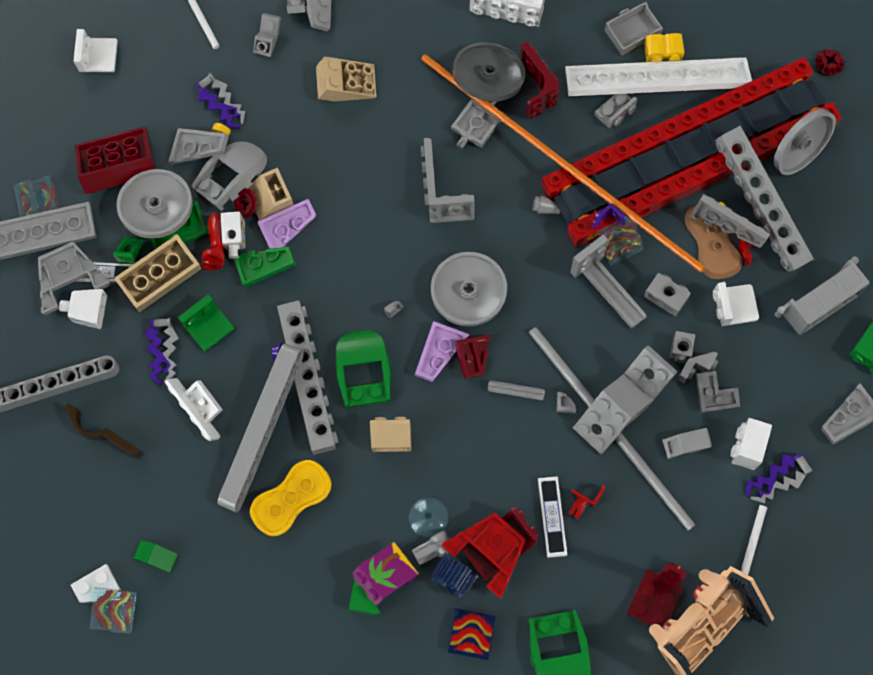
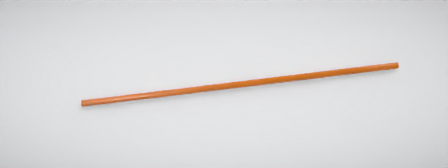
M426 54L422 56L421 60L463 91L449 71ZM467 94L701 273L705 269V266L491 103Z

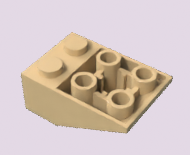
M323 57L316 66L318 99L347 101L377 97L374 64Z

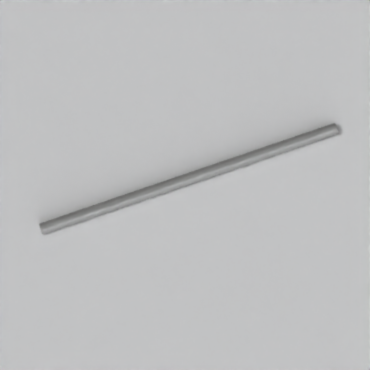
M537 327L533 328L529 334L585 404L590 407L595 399ZM620 433L615 439L617 444L687 531L695 526L694 522L624 435Z

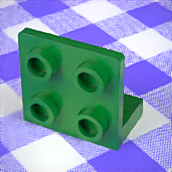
M209 294L178 317L182 325L204 352L234 330L232 324L219 310Z

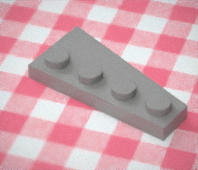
M704 194L690 215L693 219L697 217L704 219V223L712 226V224L720 226L722 228L721 231L725 233H736L739 239L759 248L762 247L770 235L762 227L754 225L747 218L739 216L730 208L724 207L712 197Z

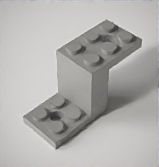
M649 345L646 346L626 372L599 394L573 429L602 455L623 429L649 407L677 371ZM647 369H651L654 372V377L647 373ZM595 424L601 426L602 432L596 429Z

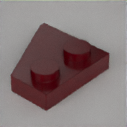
M491 334L454 342L463 379L484 375L485 360L488 356L487 348L491 340Z

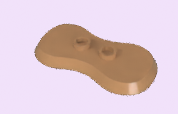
M696 205L692 206L685 214V225L698 244V261L705 266V269L702 271L703 274L711 279H725L734 276L742 267V256L739 250L732 243L729 234L721 231L722 228L715 224L709 226L704 223V219L699 217L696 219L691 218L690 215Z

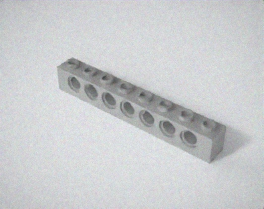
M741 126L717 138V149L725 156L726 165L733 171L736 183L742 187L746 201L752 205L754 216L760 220L763 225L762 228L770 234L771 246L780 256L783 268L790 272L813 260L814 258ZM732 146L737 147L739 151L738 154H735L732 151ZM741 163H745L747 165V171L742 169ZM751 179L756 181V188L751 185ZM760 196L766 199L765 204L760 202ZM770 212L775 216L774 221L769 218ZM779 229L784 232L783 238L778 234ZM788 245L793 248V254L787 251Z
M299 300L279 305L277 308L286 344L302 349L304 355L309 356L307 361L301 362L294 379L312 453L316 455L335 450V443H338L336 431L332 432L331 425L334 424L332 414H328L326 409L329 406L328 397L322 393V388H325L323 377L318 376L317 371L321 370L319 361L314 359L313 356L316 348L314 341L309 339V335L312 332L310 324L305 323L304 317H308L306 308L301 306ZM294 320L300 321L297 326H291V322ZM300 337H301V338H304V342H303V343H301V344H296V343H295V340H296L297 338H300ZM312 373L313 377L310 380L303 379L304 375ZM311 391L318 392L315 398H309L308 394ZM320 409L322 413L320 416L315 417L312 415L313 411ZM321 427L327 429L326 433L323 435H318L316 433L317 430Z

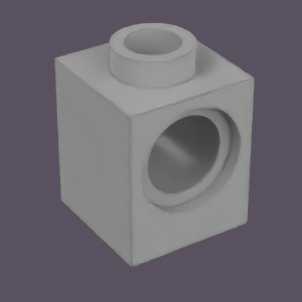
M676 331L673 336L670 358L679 363L688 361L692 357L695 334ZM678 345H684L687 351H680Z

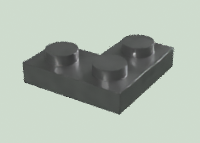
M715 370L695 373L700 412L740 407L738 387L719 389Z

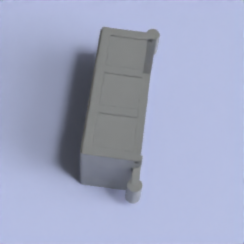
M852 257L851 260L846 262L839 273L796 302L791 299L784 306H779L775 316L780 318L784 315L799 335L813 328L860 296L869 285L868 279L856 266L859 259Z

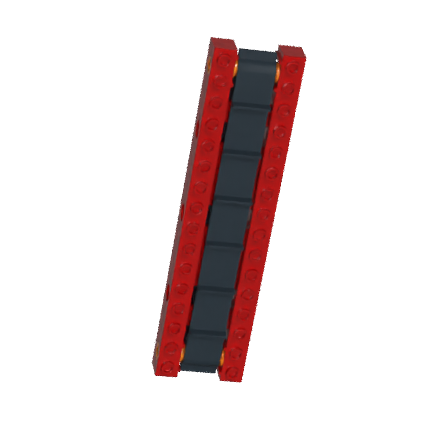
M805 57L571 165L642 218L734 175L733 171L726 165L725 156L717 149L716 139L738 126H741L758 159L762 162L775 156L777 148L785 135L807 114L817 109H827L836 118L835 127L842 116L833 102L826 103L816 85L810 79L814 71ZM732 146V151L735 154H738L739 151L737 147ZM741 163L743 170L748 168L745 163ZM564 168L542 177L541 187L548 199L555 200L568 224L567 234L575 248L601 237L611 225L617 224L618 221L608 215L595 230L592 228L598 211L604 210L610 203ZM627 217L626 224L633 222Z

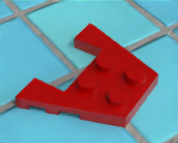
M494 513L443 542L441 546L455 558L469 542L500 570L486 586L500 599L503 596L526 539L498 514Z

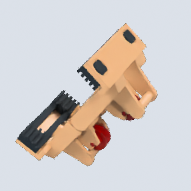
M732 566L721 574L707 569L701 570L699 578L705 584L699 585L694 590L693 595L696 603L690 605L678 620H667L662 627L658 624L650 626V634L658 643V649L676 675H693L692 672L713 651L712 648L725 638L744 614L768 628L774 616L752 577Z

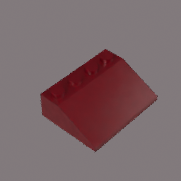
M146 126L75 145L78 179L85 194L114 188L125 184L129 179L141 172L156 169Z

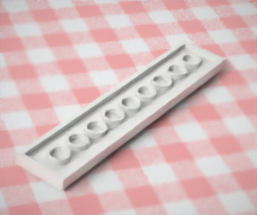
M746 58L565 66L568 96L738 88L752 81Z

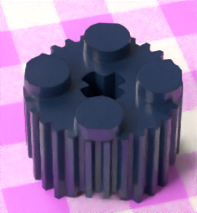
M444 554L432 572L431 580L445 588L449 586L447 591L462 599L464 596L466 597L478 575L472 573V570L461 562L451 559V556Z

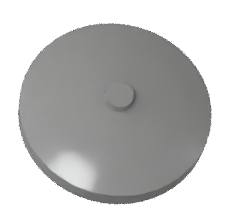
M817 109L799 120L778 146L774 157L775 168L784 175H791L810 164L829 142L836 125L835 116L827 109Z
M162 169L147 170L133 176L121 188L117 198V212L123 225L131 233L144 238H160L176 232L186 223L193 207L192 194L187 183L179 175Z
M476 252L458 253L444 260L434 272L431 281L432 301L437 311L446 320L460 326H478L493 319L502 309L507 296L506 278L500 266L488 256Z

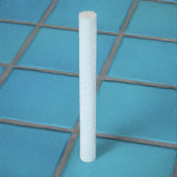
M188 0L213 49L219 48L220 45L196 0Z
M759 505L741 572L747 575L767 507Z

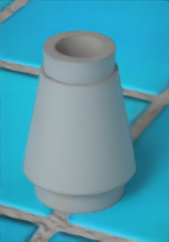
M544 196L535 197L533 211H536L537 214L560 213V209L555 201Z

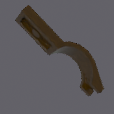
M70 403L65 406L74 427L85 438L93 441L108 439L137 459L143 454L138 448L108 428L96 433L84 431L80 421L82 413Z

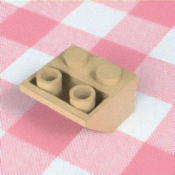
M278 168L261 174L249 187L250 190L255 191V196L258 197L256 203L259 206L256 207V214L259 220L294 205Z
M377 417L375 420H370L372 452L412 451L410 420H406V417H395L394 420Z

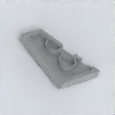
M178 128L168 162L173 165L224 154L229 136L226 133Z
M861 384L855 388L821 428L832 445L873 422V399Z

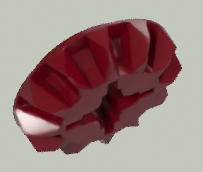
M833 48L829 50L824 49L816 56V68L824 75H837L843 70L845 65L844 56H841L839 51H834ZM834 58L833 63L826 65L828 60Z
M250 188L242 189L238 193L239 197L234 200L235 210L240 212L243 218L252 217L254 213H257L256 207L259 205L256 203L258 197L255 196V191L250 190Z

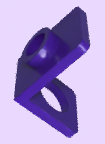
M609 204L604 210L598 211L592 228L595 230L608 215L624 226L627 216L612 204Z

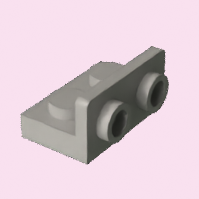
M615 94L597 109L594 115L611 129L614 125L618 126L623 121L625 115H630L637 108V98L633 97L631 99L627 94Z

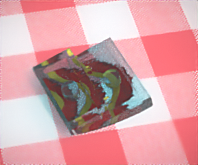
M47 175L35 181L28 179L14 185L20 217L60 208L53 176Z
M628 217L624 226L617 221L598 230L599 237L604 235L608 239L605 256L610 266L644 250L641 236L637 232L636 223Z
M94 587L89 629L131 634L136 592Z

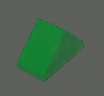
M124 237L113 252L118 263L135 264L140 260L143 239Z
M141 540L133 559L171 573L178 554L154 543Z
M354 580L349 610L374 616L381 615L375 603L368 599L363 587Z

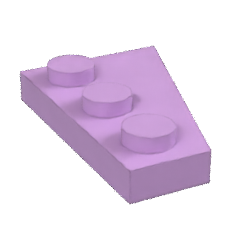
M306 199L257 223L269 248H280L288 244L314 220L316 214L309 199Z

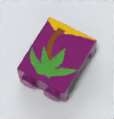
M393 542L357 566L352 574L356 583L361 585L366 591L368 599L378 606L385 597L404 584L408 585L417 577L418 572L395 542Z

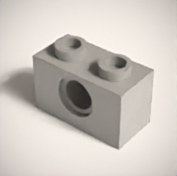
M658 273L646 290L644 297L676 317L691 293L688 292L685 286L672 282L669 276ZM664 291H670L673 296H666Z

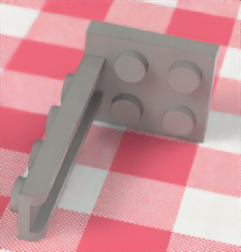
M424 138V146H421V157H425V162H422V171L427 175L426 178H423L424 189H428V194H424L425 205H429L430 223L475 220L474 195L462 194L451 197L445 195L436 198L432 143L430 138Z
M602 235L573 257L570 273L574 278L581 273L584 274L632 329L647 316L601 264L600 260L605 256L608 239Z

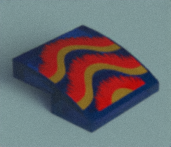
M456 609L448 653L488 660L496 616Z

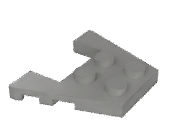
M74 242L38 257L39 281L41 284L40 298L42 301L41 312L44 316L59 309L53 291L89 275L94 289H104L112 285V282Z

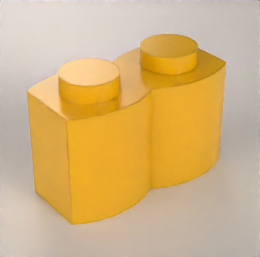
M653 34L645 38L646 62L680 61L683 59L684 46L682 34Z

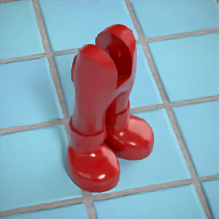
M213 213L208 219V234L211 248L203 251V260L201 261V267L210 271L219 270L224 265L221 215Z

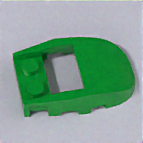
M370 330L350 332L342 336L336 346L335 371L345 408L391 402V361L383 338L378 333ZM382 362L384 382L346 387L343 367Z
M576 610L530 618L528 620V624H530V659L536 675H591L590 651ZM577 632L581 653L541 660L537 639Z

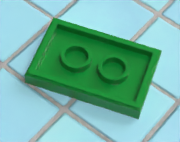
M198 201L193 202L191 214L180 229L165 237L151 238L154 249H157L175 235H178L184 244L209 236Z

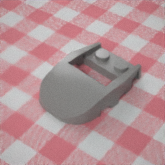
M232 143L226 146L224 154L214 155L206 162L191 187L195 192L222 211L224 209L222 206L229 199L234 201L239 197L238 193L242 189H248L252 185L251 180L254 176H259L267 164V156L259 147L252 143ZM223 163L238 173L226 189L210 179L211 172L216 167L219 168Z

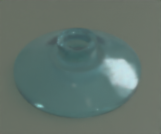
M423 498L411 507L409 523L418 535L433 537L446 528L448 512L444 504L439 500ZM431 513L432 518L427 520L425 514Z

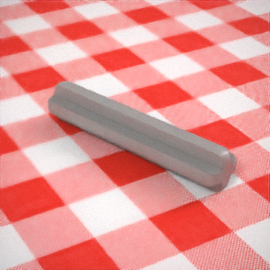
M492 380L488 383L489 392L543 400L545 390Z

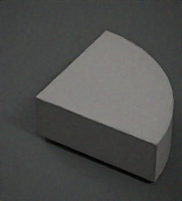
M394 301L384 308L385 315L390 319L403 309L404 306L399 301Z
M557 392L556 412L576 413V406L572 399L565 393Z

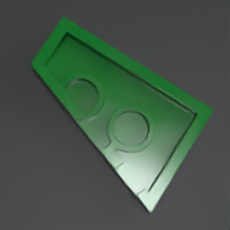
M289 247L272 248L260 252L248 251V253L240 254V258L234 259L242 285L245 288L296 266Z

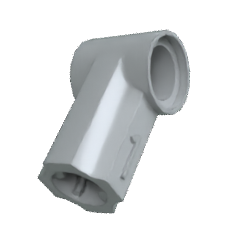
M446 531L434 535L430 538V541L412 550L420 566L438 556L442 557L444 554H448L441 546L443 542L450 539Z

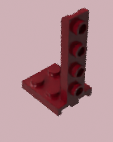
M673 562L671 564L667 563L657 574L646 570L626 614L649 626L658 624L662 627L670 619L684 589V587L678 584L684 580L687 572L682 570V566Z

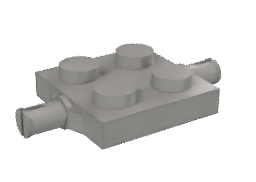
M471 99L451 126V130L461 136L456 146L463 149L467 141L482 148L501 120ZM497 101L488 102L494 106Z

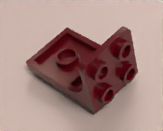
M526 41L521 44L520 59L524 64L525 70L541 91L527 102L526 117L531 119L541 115L542 111L547 108L551 109L556 106L560 85L554 73L551 74L548 70L547 63L539 58L536 48L530 46Z
M513 506L502 519L526 539L519 555L521 557L537 544V535L539 534L533 525L529 526L525 522L526 516L521 509L516 510ZM470 543L461 550L485 583L500 571Z

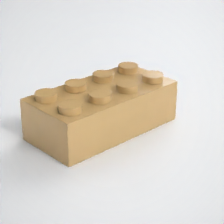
M175 235L114 279L138 312H141L201 270V267L180 237Z

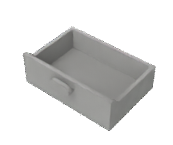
M647 2L631 10L626 8L619 13L620 16L608 21L605 26V32L621 55L644 44L646 36L661 34L663 30L658 20L648 8Z

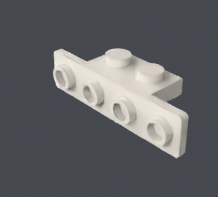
M177 378L167 379L165 383L168 386V390L175 395L179 405L190 415L191 421L201 430L202 436L208 441L218 440L221 436L210 422L223 409L201 380L196 381L186 391Z

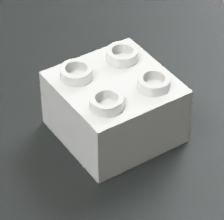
M748 418L745 423L742 422L735 435L738 441L731 449L730 456L733 457L731 463L755 470L763 461L772 425L752 418Z

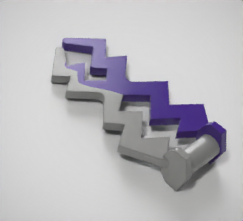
M211 73L200 82H196L195 85L199 90V101H209L208 110H221L220 121L227 120L226 126L229 129H240L241 125L232 124L233 114H228V111L235 110L234 118L240 116L241 124H244L245 111H240L241 104H230L231 93L226 92L228 84L214 79ZM212 82V89L220 88L219 98H225L224 103H216L217 94H208L210 90H203V88Z
M171 318L150 319L151 326L144 335L153 341L146 350L156 356V360L149 365V367L155 369L149 377L158 384L163 385L156 376L161 371L167 373L165 382L176 374L172 369L177 365L169 359V356L176 349L172 343L179 338L173 329ZM168 326L163 332L171 337L163 343L168 350L162 353L156 349L163 340L156 336L161 332L155 328ZM163 362L168 364L164 370L159 366Z
M802 453L797 456L782 455V466L770 464L769 478L757 475V482L747 480L746 496H749L751 487L762 490L763 484L768 485V492L759 490L760 497L750 498L765 504L766 498L773 500L775 488L788 491L789 485L798 489L805 476L812 472L813 469L810 468ZM797 461L804 473L796 471L795 480L784 476L783 484L777 482V472L788 475V465L794 468V462Z

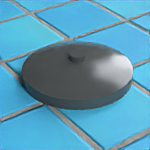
M479 42L470 44L458 52L454 59L453 76L458 86L467 94L485 101H502L513 97L521 90L525 80V67L521 59L510 49L495 43Z

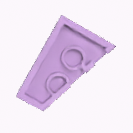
M433 321L414 376L433 382L455 354L456 347L454 342L466 339L469 334Z

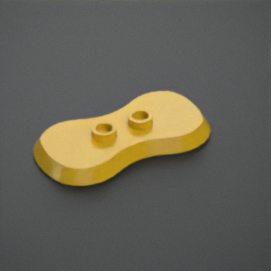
M312 460L298 462L291 468L285 480L279 486L258 495L254 499L250 507L252 521L266 535L278 536L285 533L302 510L323 501L331 490L329 475L321 465Z

